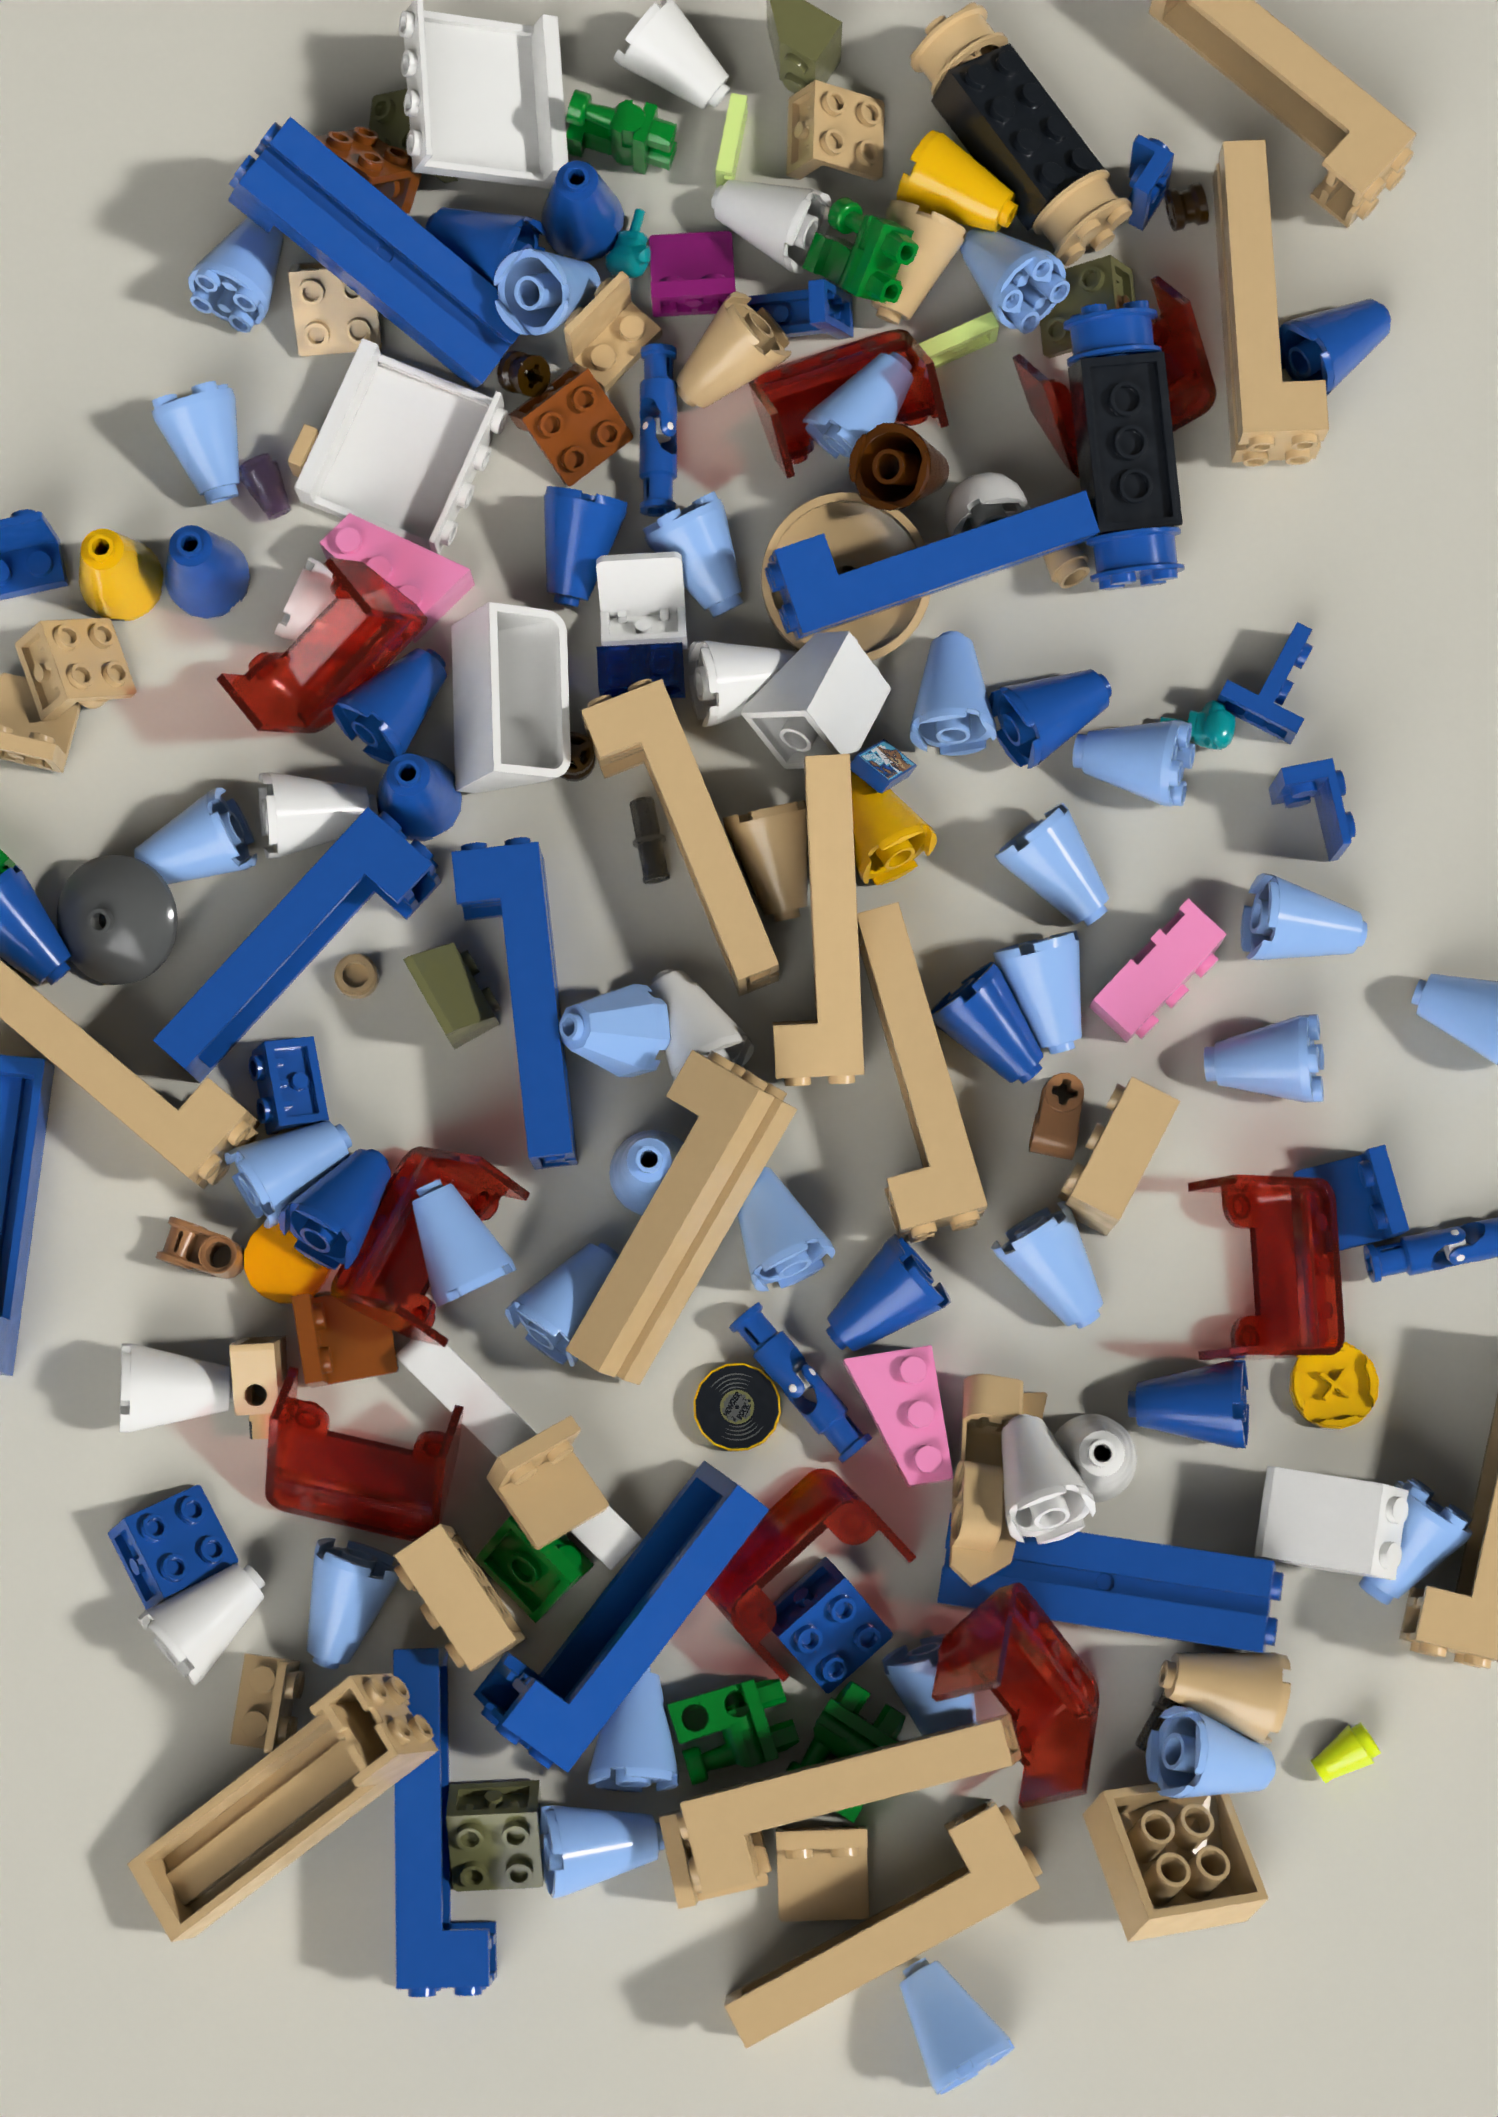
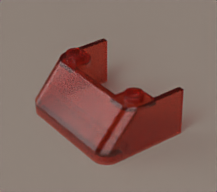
M1156 276L1151 279V283L1161 315L1152 320L1154 345L1160 346L1165 354L1172 429L1174 432L1207 413L1216 400L1217 391L1190 300L1162 278ZM1019 353L1012 357L1030 411L1066 468L1076 477L1080 478L1069 389L1057 379H1048Z
M895 329L885 331L774 367L749 382L752 398L773 457L787 479L795 476L793 465L807 460L808 454L814 450V439L805 429L808 423H803L805 416L880 353L890 355L891 352H896L907 359L912 366L910 372L914 380L895 421L903 422L906 426H914L925 422L928 416L931 415L940 428L949 426L934 362L907 330Z
M330 557L324 564L333 574L330 590L336 598L284 653L262 652L251 660L248 665L249 670L245 675L221 673L216 680L257 731L317 733L335 721L332 708L340 697L385 669L419 634L427 623L426 615L416 603L364 562Z
M418 1146L411 1149L398 1164L389 1180L356 1261L346 1270H344L345 1264L340 1266L331 1284V1294L346 1306L407 1338L445 1347L449 1339L432 1328L436 1318L435 1303L425 1296L430 1283L412 1206V1201L419 1198L416 1190L438 1179L441 1180L443 1186L452 1183L481 1221L490 1219L496 1213L502 1196L526 1201L530 1192L481 1156Z
M1239 1174L1188 1183V1192L1221 1193L1222 1209L1226 1220L1235 1228L1250 1229L1255 1316H1243L1234 1322L1230 1335L1231 1348L1198 1351L1199 1360H1264L1318 1357L1338 1353L1344 1344L1345 1327L1336 1197L1331 1185L1321 1178Z
M290 1367L269 1418L265 1483L267 1501L273 1507L284 1512L412 1542L441 1524L459 1452L464 1407L455 1405L446 1433L441 1431L423 1432L417 1437L414 1448L411 1450L329 1431L330 1418L328 1413L315 1402L297 1399L299 1368Z
M820 1468L809 1472L771 1507L705 1593L723 1616L783 1682L790 1677V1674L760 1642L773 1629L777 1618L773 1602L762 1589L828 1528L841 1542L848 1545H859L869 1540L878 1532L906 1564H910L916 1558L876 1512L840 1476L829 1469Z
M1017 1582L999 1587L943 1637L938 1650L939 1659L931 1697L936 1702L990 1689L1007 1712L1010 1713L1022 1756L1019 1761L1024 1766L1018 1801L1022 1809L1087 1794L1100 1702L1096 1680L1023 1584Z

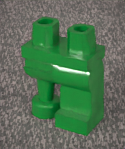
M577 89L574 91L566 116V122L570 123L566 133L568 154L582 158L585 148L612 156L621 165H633L634 172L644 175L649 164L670 170L677 151V142L674 141L677 133V124L658 118V105L645 102L642 110L641 107L633 104V100H624L616 108L591 103L592 97L587 92Z
M847 197L838 199L829 210L828 223L831 228L842 234H850L852 232L857 234L854 244L846 239L816 232L802 268L829 279L856 297L886 303V301L896 303L903 289L901 281L896 279L900 265L908 266L913 262L919 248L911 239L914 231L899 225L896 221L868 214L864 216L863 210L858 203Z
M750 1679L667 1704L679 1744L721 1731L725 1744L705 1753H701L700 1748L697 1746L682 1751L693 1786L706 1782L709 1779L707 1771L736 1764L743 1767H753L778 1759L779 1752L785 1751L800 1742L793 1719L769 1726L764 1712L766 1708L787 1702L780 1679L762 1680L756 1683L754 1679Z
M850 1681L839 1692L836 1699L833 1697L829 1699L814 1726V1738L801 1763L792 1761L785 1771L824 1762L830 1754L839 1758L900 1742L897 1737L902 1730L906 1715L886 1703L875 1722L871 1723L859 1715L860 1710L871 1693L855 1682ZM863 1805L836 1812L854 1823Z

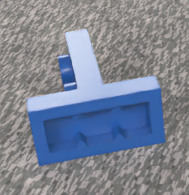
M825 279L808 281V289L749 296L752 299L747 305L756 312L763 307L780 325L787 338L824 333L836 339L854 338L852 295Z
M1299 622L1296 623L1259 695L1227 679L1217 701L1224 703L1226 711L1230 712L1233 716L1291 744L1304 718L1281 706L1294 684L1287 680L1293 666L1302 669L1313 648L1312 645L1306 643L1312 629Z

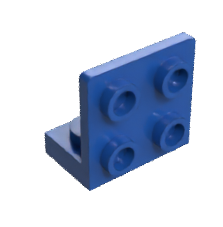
M30 509L19 510L12 513L10 518L0 520V601L69 586L60 538L42 512Z
M1333 758L1281 768L1269 787L1272 805L1285 803L1286 808H1295L1310 803V798L1314 797L1329 862L1339 860L1351 844V838L1356 835L1353 815L1350 811L1345 812L1342 796L1346 795V784L1342 771L1335 770Z
M1385 1145L1369 1148L1358 1156L1298 1170L1293 1173L1294 1184L1313 1252L1316 1256H1323L1398 1237L1409 1231Z
M195 1485L123 1518L108 1532L146 1610L238 1563V1557L200 1485Z
M827 1557L823 1558L759 1615L827 1694L838 1687L893 1637L891 1630Z

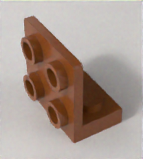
M357 126L353 130L330 131L325 135L314 136L405 213H410L422 173L413 172L412 160L405 150L389 146L378 139L379 135L375 131L361 126Z
M575 364L550 382L547 389L541 395L529 398L509 414L518 429L530 433L567 486L574 485L633 439L632 432L590 370Z
M376 1286L314 1297L309 1293L291 1296L306 1385L315 1388L398 1372L399 1366L395 1356V1341L385 1287Z

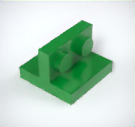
M512 1515L474 1559L535 1623L547 1614L555 1603L594 1566L566 1535L561 1536L539 1550L534 1549Z

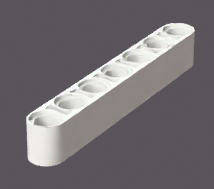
M427 1324L395 1355L497 1458L537 1435ZM610 1505L604 1512L571 1531L611 1571L643 1539Z

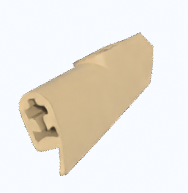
M974 1374L964 1379L961 1460L957 1464L952 1486L949 1567L970 1587L1011 1564L1016 1540L1009 1534L1006 1525L1001 1432L1013 1417L1021 1414H1028L1042 1419L1047 1400V1393L1045 1392L1023 1393L1022 1380L990 1374Z

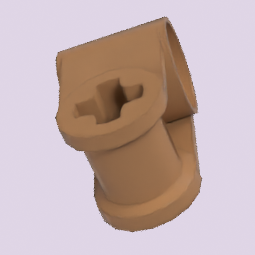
M1059 1073L1054 1075L1044 1085L1040 1096L1038 1112L1033 1122L1029 1152L1067 1160L1073 1159L1079 1136V1119L1084 1099L1083 1084L1075 1075ZM1061 1084L1067 1085L1066 1092L1073 1095V1098H1069L1064 1105L1059 1104V1097L1052 1094V1090H1057Z
M170 1216L168 1223L171 1225V1229L163 1251L157 1252L156 1259L191 1271L194 1269L224 1279L236 1277L242 1272L244 1268V1249L240 1244L225 1235ZM229 1246L232 1253L229 1263L224 1267L216 1268L213 1262L215 1252L220 1247Z

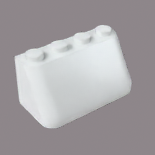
M488 602L451 625L455 787L458 792L483 793L551 781L565 774L571 763L567 629L564 621L557 613L551 610Z

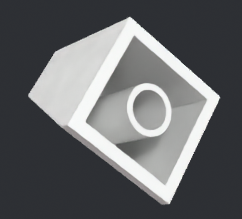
M850 631L815 633L744 706L741 714L784 769H804L805 756L850 754L851 763L858 754L892 688Z
M1267 1466L1254 1556L1305 1568L1396 1581L1397 1568L1402 1559L1401 1540L1404 1522L1408 1516L1407 1497L1409 1490L1383 1483Z

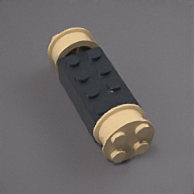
M972 2L948 18L944 15L939 16L926 27L925 33L927 36L910 56V65L913 70L918 73L923 72L932 83V104L971 156L1015 193L1014 203L1018 205L1016 213L1018 219L1027 231L1033 229L1037 235H1045L1055 248L1054 255L1065 266L1075 263L1090 248H1093L1095 252L1105 248L1115 238L1113 231L1132 214V204L1129 199L1118 197L1109 185L1111 176L1108 171L1104 169L1010 43L1008 44V38L1005 34L993 31L986 21L988 13L982 5Z

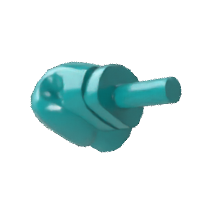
M635 209L630 230L619 231L614 248L606 256L607 270L615 277L621 271L628 275L629 279L642 276L651 261V248L646 245L648 238L640 232L645 211L642 209Z
M1211 700L1206 703L1201 712L1190 710L1188 720H1181L1192 724L1190 742H1194L1198 746L1212 750H1222L1232 742L1236 725L1235 716L1226 711L1224 703ZM1161 717L1160 722L1181 719Z

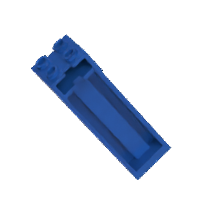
M289 117L282 127L275 122L254 151L259 157L255 160L249 155L229 182V185L234 190L228 201L267 233L274 226L277 227L472 389L475 390L483 384L505 352L520 335L504 323L497 311L495 300H499L498 289L293 118Z
M1085 490L838 575L824 533L774 550L768 559V567L764 569L772 593L779 591L784 603L782 608L779 609L786 634L793 632L796 641L815 635V633H821L1081 544L1098 534L1100 530Z
M367 807L159 1032L153 1041L201 1083L374 893L378 894L401 916L408 920L441 884L438 874L435 873L439 865L433 860L434 855L417 839H414L410 844L406 840L407 837L400 831L402 827L385 811L377 815Z
M517 837L504 841V846L487 847V844L482 842L462 845L461 851H453L451 855L457 905L461 904L463 908L464 920L503 918L528 1158L535 1170L578 1165L565 1044L561 1041L559 1030L562 1014L546 869L539 842H531L530 838Z
M0 1055V1375L13 1376L55 1066L46 1059Z
M704 1460L540 1674H537L508 1651L505 1652L473 1694L485 1706L480 1713L496 1726L495 1730L511 1743L517 1745L519 1742L529 1750L528 1753L544 1767L550 1769L553 1763H555L568 1773L769 1509L741 1486Z
M950 1513L945 1545L946 1555L944 1567L942 1566L937 1603L1247 1652L1264 1653L1266 1645L1275 1646L1278 1619L1269 1617L1271 1600H1281L1284 1577L1283 1572L1276 1571L1275 1561L1077 1532L1065 1539L1047 1544H1037L1035 1537L1023 1536L1025 1543L1016 1540L1011 1564L970 1587L949 1567Z
M446 1648L394 1649L393 1675L398 1677L409 1691L410 1698L408 1700L411 1704L407 1707L413 1717L420 1715L429 1723L433 1731L432 1740L439 1749V1751L394 1784L396 1989H408V1997L436 1996V1991H440L441 1988H454L455 1996L481 1995L482 1990L489 1987L492 1981L497 1978L496 1921L451 1922V1862L446 1822L450 1786L448 1652Z

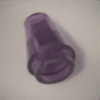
M269 453L253 457L239 466L242 474L240 481L263 512L266 513L269 520L277 519L292 510L278 461H272Z

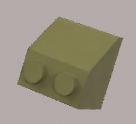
M767 0V29L779 79L783 82L784 86L795 94L814 80L827 83L841 62L842 22L805 0Z
M453 942L410 955L403 959L454 1050L499 1025L494 1013L501 1008L490 988L486 987L480 990L473 976L480 973L468 950L459 953Z

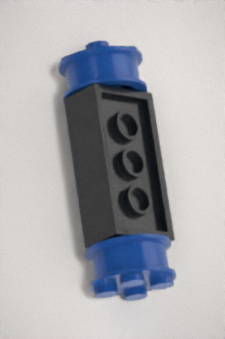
M1147 300L1127 302L1123 304V308L1107 310L1106 304L1087 305L1081 307L1080 314L1070 316V319L1063 323V329L1070 331L1073 356L1067 359V365L1069 366L1068 375L1081 492L1085 490L1087 492L1100 530L1098 534L1086 540L1087 546H1092L1094 549L1096 574L1090 576V581L1099 583V590L1124 588L1125 584L1134 583L1139 579L1141 586L1165 584L1166 580L1178 578V572L1185 570L1184 564L1177 562L1175 536L1181 534V529L1178 526L1182 525L1183 522L1165 354L1160 346L1154 345L1152 320L1158 317L1156 309L1149 308V301Z

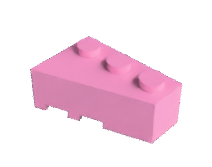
M351 513L319 542L326 559L372 603L395 620L394 624L414 643L475 585L469 568Z
M1189 898L1179 907V912L1162 929H1159L1150 938L1151 941L1133 959H1130L1098 993L1089 1006L1126 1043L1135 1034L1141 1039L1147 1035L1159 1022V1019L1154 1014L1165 1003L1170 1008H1173L1189 991L1184 984L1192 975L1196 973L1202 978L1219 960L1214 953L1227 934Z
M932 1345L843 1359V1365L859 1392L907 1487L952 1480L954 1476Z

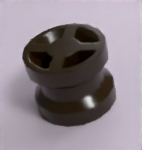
M1200 182L1190 184L1187 190L1179 191L1173 188L1165 191L1166 212L1173 231L1182 230L1189 223H1195L1196 225L1208 223V203L1204 188Z
M513 350L506 353L500 360L497 377L499 384L507 392L527 397H537L547 389L550 383L551 372L549 364L543 357Z
M570 732L571 762H574V764H570L567 772L560 777L567 781L577 782L584 780L592 773L595 767V755L592 743L585 735L579 732Z

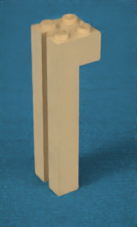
M1151 0L1149 14L1325 158L1322 166L1328 170V174L1310 194V198L1345 227L1348 228L1357 217L1365 220L1379 203V199L1376 197L1384 188L1391 191L1401 181L1406 173L1404 167L1414 155L1410 148L1417 133L1254 0Z
M1266 139L1223 141L1219 153V163H1216L1212 181L1231 462H1243L1245 466L1250 467L1262 466L1269 461L1285 460L1290 465L1305 464L1311 461V459H1316L1321 448L1320 441H1324L1329 430L1326 380L1282 381Z
M644 679L630 685L627 689L628 692L612 698L608 694L591 700L587 704L588 708L581 710L587 737L592 743L594 754L604 779L645 764L739 997L778 982V960L663 680L660 679L652 682L651 679Z
M850 754L805 756L804 774L816 1020L773 1022L776 1079L784 1078L785 1086L811 1085V1077L828 1076L829 1084L855 1083V1075H865Z
M899 902L857 913L858 942L923 1166L922 1169L887 1178L889 1187L884 1188L897 1236L899 1239L901 1237H909L910 1244L935 1237V1232H937L938 1228L951 1225L952 1232L978 1225L977 1221L983 1216L984 1210H986L988 1205Z
M0 960V1018L202 1189H205L209 1183L212 1186L216 1185L228 1172L230 1165H227L225 1161L226 1152L256 1140L259 1134L256 1129L261 1123L210 1078L207 1077L180 1109L177 1110Z
M694 1050L691 1051L666 1097L699 1117L565 1349L567 1352L597 1372L612 1377L618 1376L622 1380L640 1385L797 1111L795 1107L783 1101L787 1095L786 1092L714 1051H711L708 1057Z
M1498 1394L1471 1515L1472 1521L1469 1525V1529L1473 1534L1465 1543L1455 1593L1430 1586H1425V1590L1412 1587L1409 1590L1399 1639L1411 1642L1410 1651L1433 1657H1446V1652L1448 1651L1455 1653L1454 1662L1488 1669L1491 1667V1662H1498Z
M392 1673L349 1676L309 1707L313 1716H317L127 1863L171 1942L196 1937L439 1751L432 1740L433 1731L429 1723L420 1715L413 1717L407 1706L411 1704L408 1700L410 1694L406 1685Z
M1010 1713L697 1794L691 1797V1799L681 1802L682 1811L677 1812V1822L682 1838L684 1840L689 1839L693 1857L689 1858L688 1862L693 1883L701 1885L702 1893L705 1895L758 1881V1875L771 1872L772 1869L762 1830L1013 1766L1022 1756Z
M990 1799L944 1824L965 1865L964 1867L726 1995L724 2007L745 2048L747 2049L1039 1890L1041 1887L1036 1877L1043 1874L1027 1845L1020 1848L1016 1842L1014 1835L1020 1833L1021 1830L1009 1808L1005 1804L998 1807Z

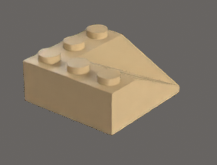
M1131 1077L1126 1087L1117 1084L1106 1105V1108L1113 1111L1106 1126L1097 1123L1085 1146L1092 1150L1085 1166L1078 1162L1076 1163L1058 1195V1198L1066 1201L1064 1205L1071 1208L1075 1220L1106 1236L1120 1221L1180 1103L1179 1100L1134 1077Z
M439 1524L394 1555L400 1565L394 1568L397 1576L408 1591L417 1590L425 1601L419 1607L422 1614L434 1630L439 1626L442 1627L450 1640L444 1646L459 1669L466 1665L470 1671H475L527 1639L454 1527Z
M1157 1783L1102 1791L1083 1813L1128 1942L1246 1922L1269 1899L1229 1794L1173 1799L1161 1796L1157 1792V1790H1160Z

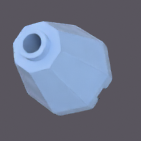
M632 984L566 1007L559 1022L561 1041L572 1052L618 1077H635L656 1071L661 1060H655L659 1050H666L671 1041L667 1004L661 998L653 997L650 994L653 991L647 985Z

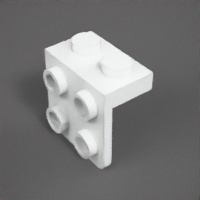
M672 551L603 555L598 557L596 560L601 612L602 654L688 649L682 555Z

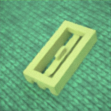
M735 93L730 95L715 170L716 188L724 185L728 180H735L748 116L747 95Z
M993 312L986 313L917 344L914 362L920 374L923 375L997 342L999 324Z

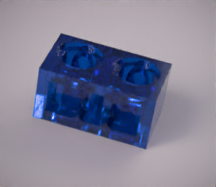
M682 642L596 647L600 696L609 694L613 698L628 692V687L638 681L651 679L652 682L662 679L670 699L686 698Z

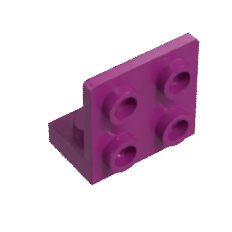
M731 231L662 234L649 237L653 317L716 314L724 300L731 293L736 292Z

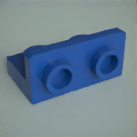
M1139 134L1133 141L1129 179H1131L1129 186L1133 190L1128 198L1132 204V214L1129 217L1128 224L1143 231L1164 199L1165 191L1169 190L1174 153L1160 140L1155 138L1147 139Z
M314 1036L264 1041L252 1051V1056L249 1059V1072L251 1079L254 1082L257 1081L260 1097L256 1105L257 1116L260 1123L265 1125L267 1135L277 1134L282 1129L310 1126L329 1120Z

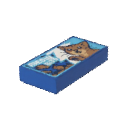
M885 739L857 754L850 763L851 771L878 793H884L902 782L917 767L914 762Z

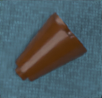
M882 423L875 426L867 434H863L856 441L850 455L849 475L851 482H855L856 488L860 493L859 497L863 502L876 509L894 511L903 509L941 489L949 477V465L944 455L912 428L898 423Z

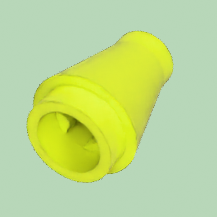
M1360 1722L1354 1727L1348 1724L1318 1756L1310 1761L1322 1780L1328 1783L1336 1777L1374 1764L1373 1758L1381 1754V1751Z

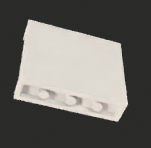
M413 0L408 9L401 13L399 20V34L401 37H404L405 43L401 71L402 75L407 77L404 113L406 116H409L410 122L406 150L407 154L412 156L413 172L551 189L559 169L568 163L558 16L542 14L533 26L426 11L423 10V0Z
M362 338L294 488L300 502L343 519L351 513L440 555L443 546L449 547L454 540L458 528V523L455 522L460 508L466 509L471 502L475 489L472 482L477 470L483 472L488 464L491 455V448L488 446L494 433L500 434L505 426L508 410H505L502 393L496 391L493 398L382 355L378 344Z

